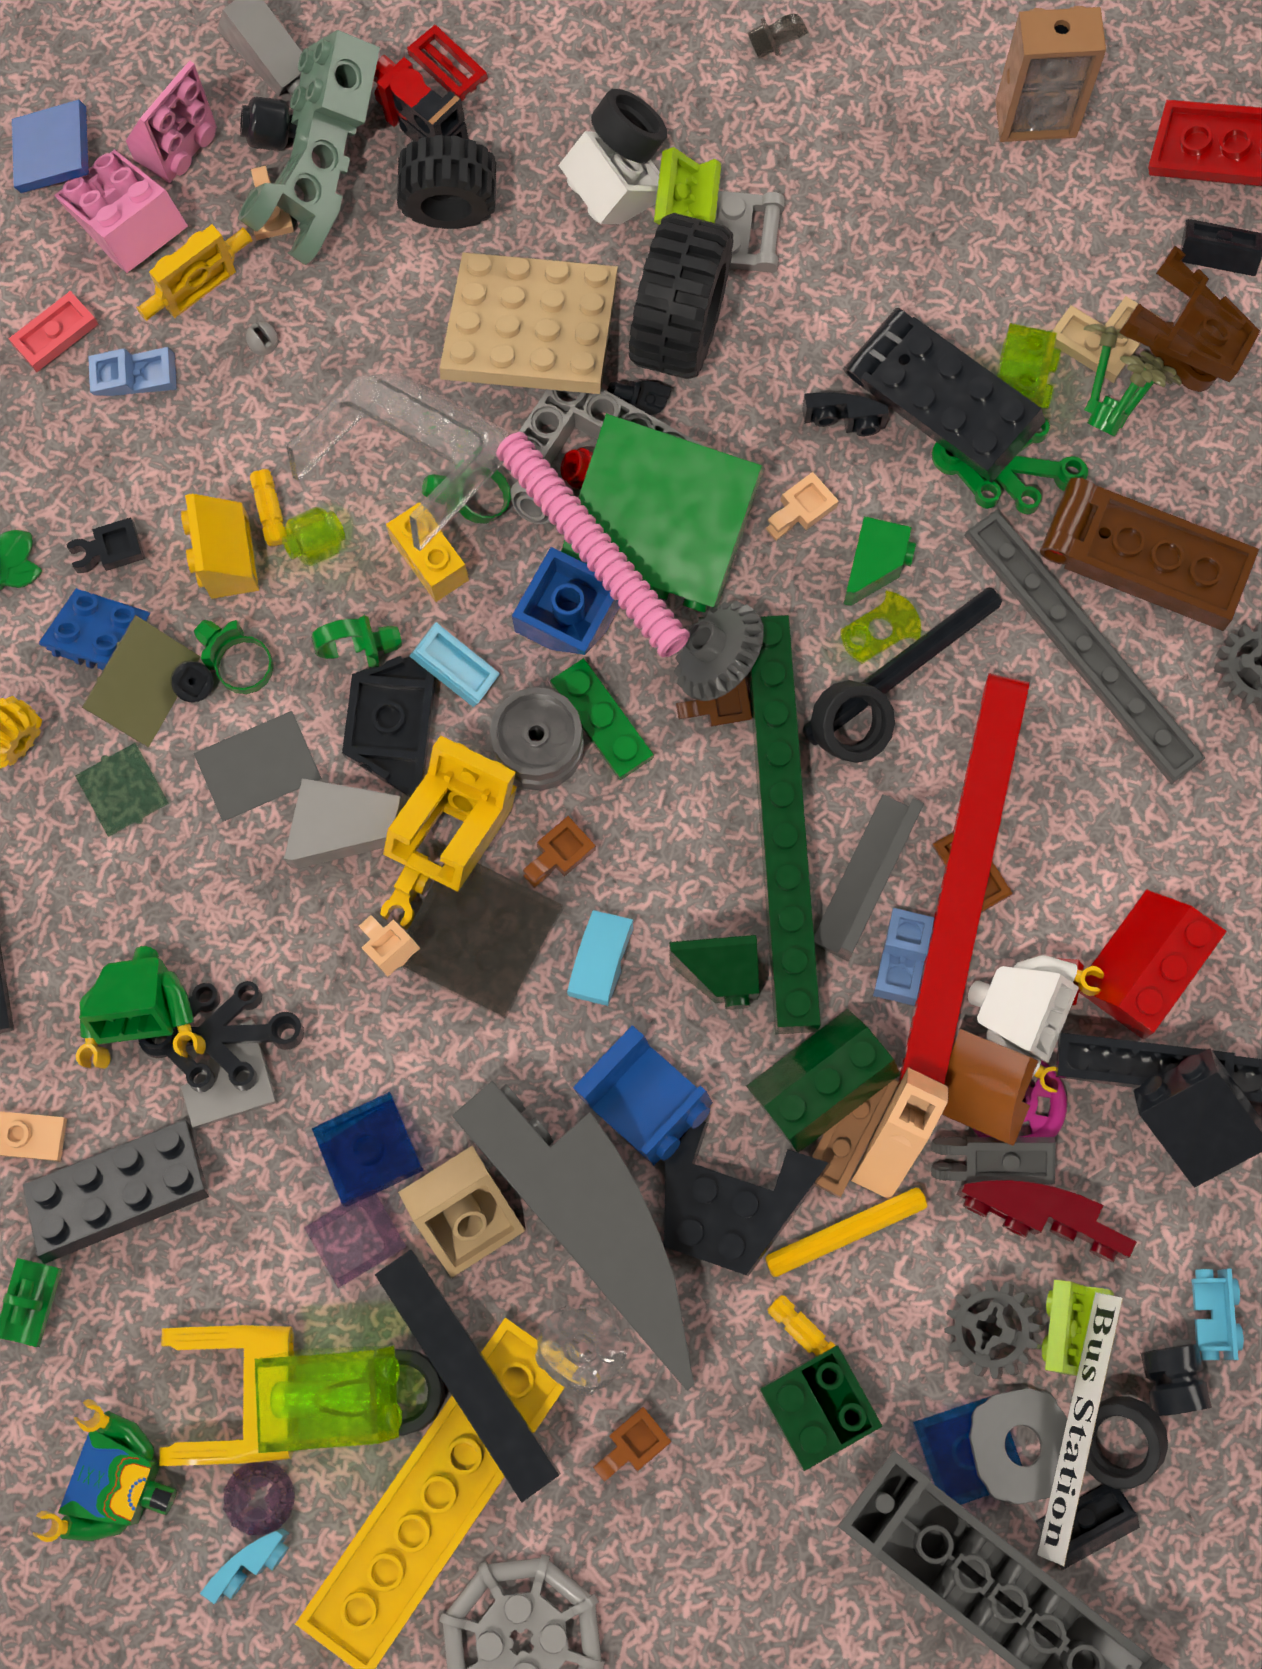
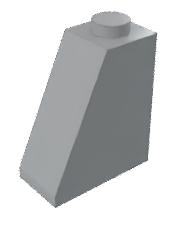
M234 0L222 10L217 31L278 96L286 90L292 95L295 88L299 86L301 72L298 70V62L302 53L300 48L264 0Z
M302 778L284 860L291 868L299 869L384 848L387 829L404 807L401 796Z

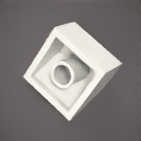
M585 131L558 165L566 175L568 185L580 195L588 206L590 216L600 224L621 225L656 204L660 172L651 159L647 163H637L628 160L613 151L596 132Z

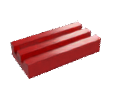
M433 25L407 47L408 55L448 92L454 93L461 101L465 99V95L469 92L472 93L476 90V86L479 83L483 84L488 79L487 72L437 25ZM435 39L472 76L468 79L430 42ZM424 49L462 85L458 86L421 50Z

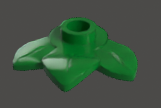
M11 530L0 535V591L5 586L25 587L41 575V568L27 560L33 545L30 532Z

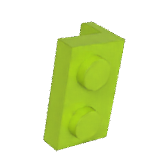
M675 147L662 151L654 222L660 225L663 217L677 213L715 223L721 163L713 159L699 165Z
M1054 1280L1053 1290L1049 1291L1046 1300V1311L1050 1317L1049 1334L1044 1337L1042 1342V1358L1046 1362V1371L1077 1376L1095 1292L1114 1296L1112 1290L1087 1287L1071 1281Z

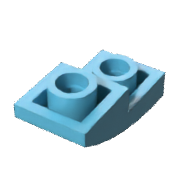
M595 910L592 911L567 990L569 997L605 1006L609 1005L621 974V960L634 929L633 919Z
M281 1528L246 1546L219 1569L200 1594L213 1604L222 1601L225 1596L232 1599L248 1577L242 1572L244 1568L258 1575L266 1567L273 1571L278 1566L289 1549L283 1542L290 1533Z

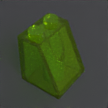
M395 1345L297 1349L254 1359L258 1453L372 1445L399 1438L402 1411L399 1404H397L396 1383L399 1379L400 1368L398 1360L395 1358Z

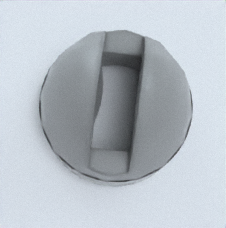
M256 322L247 329L246 333L247 345L254 354L268 355L278 346L277 332L267 322ZM262 331L269 341L263 344L256 332Z

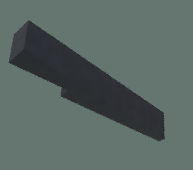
M1059 1033L1056 1077L1138 1088L1147 1079L1166 1073L1178 1066L1185 1058L1191 1055H1198L1206 1051V1049ZM1212 1050L1250 1104L1262 1106V1059L1234 1056L1235 1053Z
M410 1249L375 1274L376 1278L521 1503L561 1474L511 1400V1396L414 1251Z

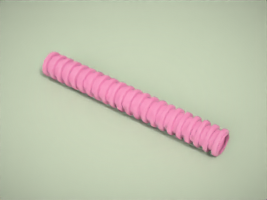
M517 432L506 437L496 451L497 458L500 461H504L505 468L509 471L511 470V475L518 480L522 488L526 489L527 495L533 498L534 503L541 507V512L549 516L550 523L556 525V530L564 535V540L572 544V550L579 553L581 561L587 562V568L595 572V578L598 581H603L602 586L605 590L610 591V596L614 600H618V606L623 610L627 609V617L634 619L636 628H642V635L645 638H650L649 644L654 648H658V655L664 658L680 651L686 645L690 632L685 628L681 629L682 623L678 619H673L674 613L670 609H666V603L663 600H657V592L650 590V584L647 581H642V574L634 571L635 566L630 561L626 562L627 556L623 552H619V547L616 543H611V537L604 533V528L600 524H596L595 517L588 513V509L584 505H581L578 497L573 496L571 488L566 487L565 481L558 477L556 470L551 468L550 463L546 459H543L542 453L536 450L535 445L531 441H528V436L523 432Z

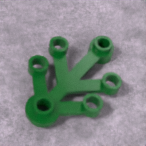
M1046 418V422L1040 427L1043 432L1035 433L1019 452L1033 443H1041L1046 439L1050 429V424ZM936 442L932 450V461L936 468L947 475L957 474L973 492L975 501L980 507L985 509L995 507L1001 496L1000 486L994 481L992 483L988 480L984 481L975 470L957 457L949 456L946 453L947 450ZM1015 456L998 475L996 480L1014 499L1016 509L1022 514L1029 515L1037 511L1042 499L1041 493L1034 487H1025L1014 473L1054 478L1057 487L1064 491L1071 478L1087 479L1088 468L1082 459L1075 456L1063 458L1060 462ZM1074 467L1079 473L1070 474L1066 468ZM990 491L995 497L985 498L981 492ZM1022 497H1031L1035 503L1026 504L1022 501Z

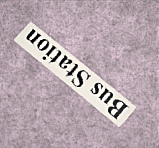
M1096 1292L1037 1554L1062 1566L1065 1565L1123 1300L1121 1297Z

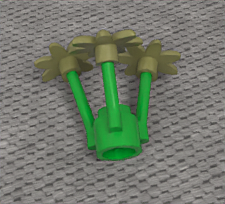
M1091 324L1084 327L1086 331L1101 335L1099 345L1102 346L1091 397L1084 409L1091 413L1087 423L1115 437L1153 384L1165 388L1166 382L1170 385L1174 382L1180 386L1182 380L1174 368L1164 366L1162 358H1155L1147 351H1141L1139 358L1134 355L1130 357L1121 356L1120 360L1128 365L1127 369L1134 372L1130 377L1131 384L1119 402L1108 396H1105L1102 403L1099 402L1111 348H1115L1117 338H1129L1119 333L1121 329H1116L1113 326L1106 328L1101 324Z

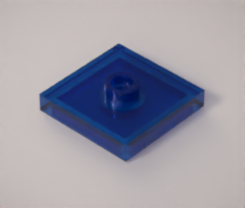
M391 1092L312 1128L341 1204L345 1208L424 1171Z
M991 1396L912 1422L932 1483L959 1505L990 1495L987 1487L977 1475L969 1434L972 1424L971 1416L974 1409ZM1009 1431L1005 1439L1006 1453L1012 1462L1022 1466L1011 1432Z

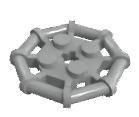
M542 1554L541 1558L488 1564L487 1561L480 1563L477 1573L447 1612H441L439 1622L443 1623L447 1669H560L566 1660L579 1664L577 1669H604L605 1661L601 1659L596 1604L599 1601L595 1593L590 1595L554 1565L548 1555ZM535 1577L532 1590L524 1593L504 1594L498 1583ZM544 1580L570 1601L573 1606L561 1612L540 1593ZM489 1588L495 1602L479 1622L465 1618L483 1593ZM576 1615H579L583 1653L570 1650L568 1645L566 1621ZM527 1628L533 1633L530 1642L534 1648L531 1652L523 1649L516 1653L511 1649L514 1640L510 1637V1634L514 1630L522 1633ZM462 1629L475 1632L478 1661L466 1668Z

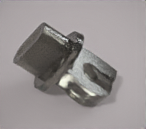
M798 14L785 15L769 26L765 18L760 19L762 25L747 32L758 59L772 52L776 56L781 55L779 45L809 33L805 22Z

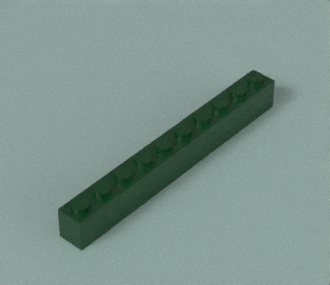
M789 615L761 616L764 631L763 642L757 660L749 671L774 1027L775 1035L812 1033L819 1030L821 1021Z

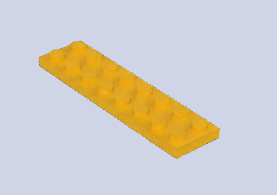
M506 1317L481 1352L534 1433L578 1370V1368ZM452 1395L295 1623L296 1626L354 1669L377 1668L505 1478Z

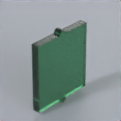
M136 743L109 757L103 755L99 763L75 775L108 837L133 823L141 824L144 817L169 804Z

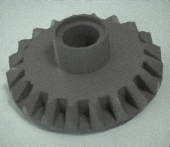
M736 600L732 604L723 602L719 609L711 607L707 617H699L698 622L691 629H688L690 637L683 650L675 657L679 663L674 670V673L678 676L677 684L683 689L684 693L700 701L719 698L734 689L747 676L760 653L764 631L759 614L749 605H744Z

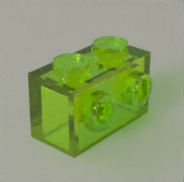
M1010 323L1004 338L997 377L1039 407L1048 409L1053 392V385L1047 384L1049 372H1056L1061 349L1054 348L1057 333Z

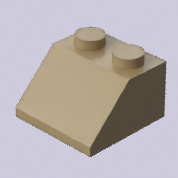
M473 1145L398 1192L413 1222L451 1278L525 1232V1229Z

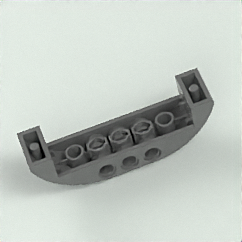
M894 1450L891 1451L837 1526L1015 1669H1170L1161 1661L1150 1656L931 1483L930 1478Z

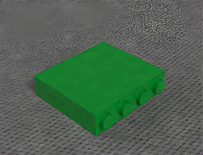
M606 413L579 499L581 505L588 509V513L595 517L596 524H600L604 528V533L611 537V543H616L619 547V552H623L627 556L626 562L630 561L635 566L634 571L642 574V581L645 580L650 584V590L656 591L658 597L665 600L668 599L669 593L684 597L683 606L705 613L708 606L718 607L765 468L762 465ZM564 540L561 552L581 561L579 553L572 550V544Z

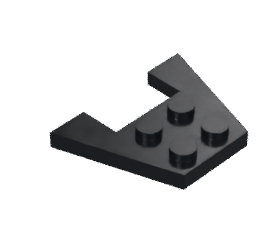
M703 1121L698 1127L694 1129L690 1127L679 1139L680 1145L671 1157L665 1160L664 1247L749 1276L831 1164L787 1149L774 1191L695 1164L708 1123Z

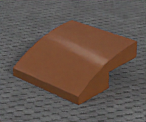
M960 1029L950 1056L944 1084L948 1086V1103L941 1115L1014 1146L1030 1108V1105L1022 1101L1039 1061Z

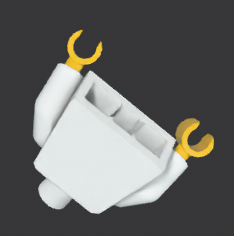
M1040 955L1017 962L1014 967L1001 966L996 970L991 984L978 980L975 981L969 989L968 1001L971 1005L981 1008L977 1021L988 1029L987 1040L1038 1060L1039 1062L1033 1076L1040 1080L1042 1088L1046 1091L1058 1092L1048 1087L1044 1082L1045 1075L1050 1071L1056 1072V1067L1045 1068L1040 1065L1041 1060L1049 1063L1078 988L1088 996L1100 993L1101 989L1087 985L1085 977L1093 975L1103 978L1104 973L1096 966H1090L1081 971L1077 969L1076 964Z

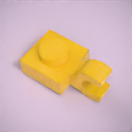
M415 851V854L430 861L428 856ZM404 866L394 885L395 890L392 896L382 905L380 912L382 918L387 920L394 909H403L405 914L400 922V926L405 930L408 929L414 921L411 901L413 902L417 893L424 895L433 879Z

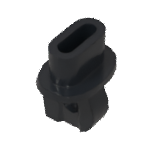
M637 380L629 381L627 384L611 382L607 391L643 412L655 415L664 409L672 388L652 381Z

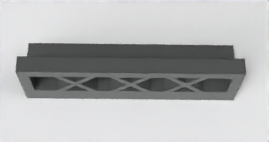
M882 794L814 934L815 946L846 961L850 960L924 803L913 798L910 805L907 806Z

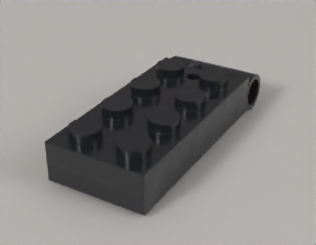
M900 308L893 310L843 368L847 376L859 386L867 390L991 483L1046 422L1041 407Z

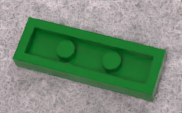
M584 658L550 680L554 690L568 698L578 711L582 729L620 781L654 758L652 751Z

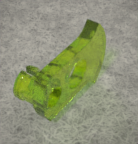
M885 590L883 603L840 630V637L847 653L857 662L864 664L903 639L911 638L918 640L921 636V622L916 609L906 598ZM884 619L890 623L892 633L886 639H876L869 631V624L873 620ZM854 637L861 638L864 646L853 644L851 639Z

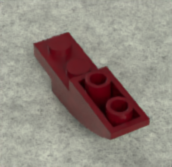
M994 1180L964 1184L956 1194L965 1199L963 1207L982 1217H987L988 1213L991 1212L1005 1219L1002 1226L1014 1234L1026 1238L1029 1232L1034 1235L1042 1233L1046 1222L1052 1224L1049 1231L1056 1236L1070 1242H1074L1075 1238L1078 1237L1092 1244L1089 1250L1092 1254L1114 1263L1116 1257L1121 1260L1130 1258L1137 1241L1097 1222L1104 1205L1061 1188L1034 1182Z

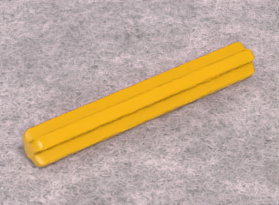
M915 1187L768 1254L765 1257L767 1267L773 1277H778L926 1209L928 1206L927 1200L921 1189Z

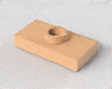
M0 1111V1156L61 1162L67 1119L64 1117Z

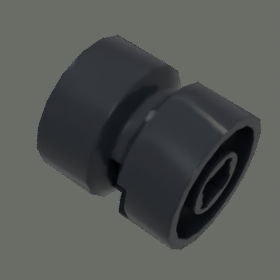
M1198 1344L1140 1353L1145 1377L1154 1382V1387L1149 1391L1152 1409L1159 1416L1176 1415L1212 1408L1207 1382L1198 1378V1373L1203 1369Z

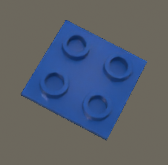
M76 588L39 641V645L52 651L54 657L59 658L61 656L73 660L79 665H82L85 660L86 667L91 669L97 663L98 669L103 670L115 651L117 642H120L134 616L136 615L147 622L151 612Z

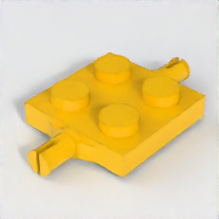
M213 224L203 231L194 233L185 245L173 254L162 257L155 267L149 271L155 284V292L153 296L136 307L140 315L148 321V319L165 307L174 318L179 316L236 273L233 265L235 254L250 242H253L250 234L242 227L224 241L222 234Z

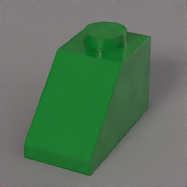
M864 516L844 599L845 605L852 606L898 579L903 565L911 567L916 547L915 542L909 541L912 527Z

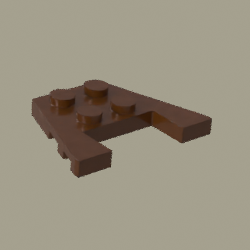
M1174 246L1156 272L1157 275L1189 297L1172 326L1138 303L1119 333L1230 382L1239 372L1261 331L1227 296L1220 300L1206 286L1209 278L1200 269L1193 273L1182 262L1186 255L1177 246Z

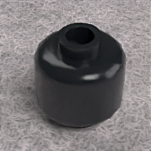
M252 97L248 105H242L240 137H246L248 145L252 148L274 151L284 150L287 146L288 138L295 139L297 125L291 123L293 115H290L288 103L281 99Z

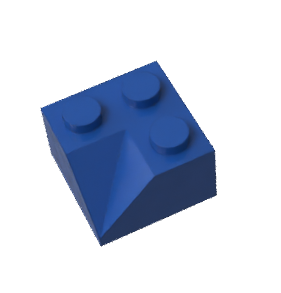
M550 547L513 612L512 620L516 633L550 650L586 655L607 632L620 607L618 606V600H614L610 596V591L605 590L602 586L603 581H598L595 578V572L590 571L587 568V564Z

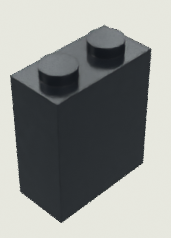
M1210 1048L1198 1055H1191L1185 1058L1175 1068L1160 1076H1153L1147 1079L1140 1087L1133 1090L1139 1115L1194 1188L1262 1152V1119Z

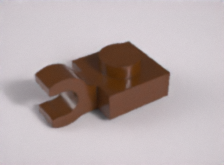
M745 679L730 692L719 698L709 701L692 700L676 703L678 719L708 715L710 727L752 720Z

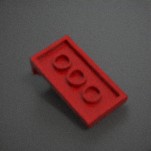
M1166 100L1148 166L1149 176L1262 186V107Z

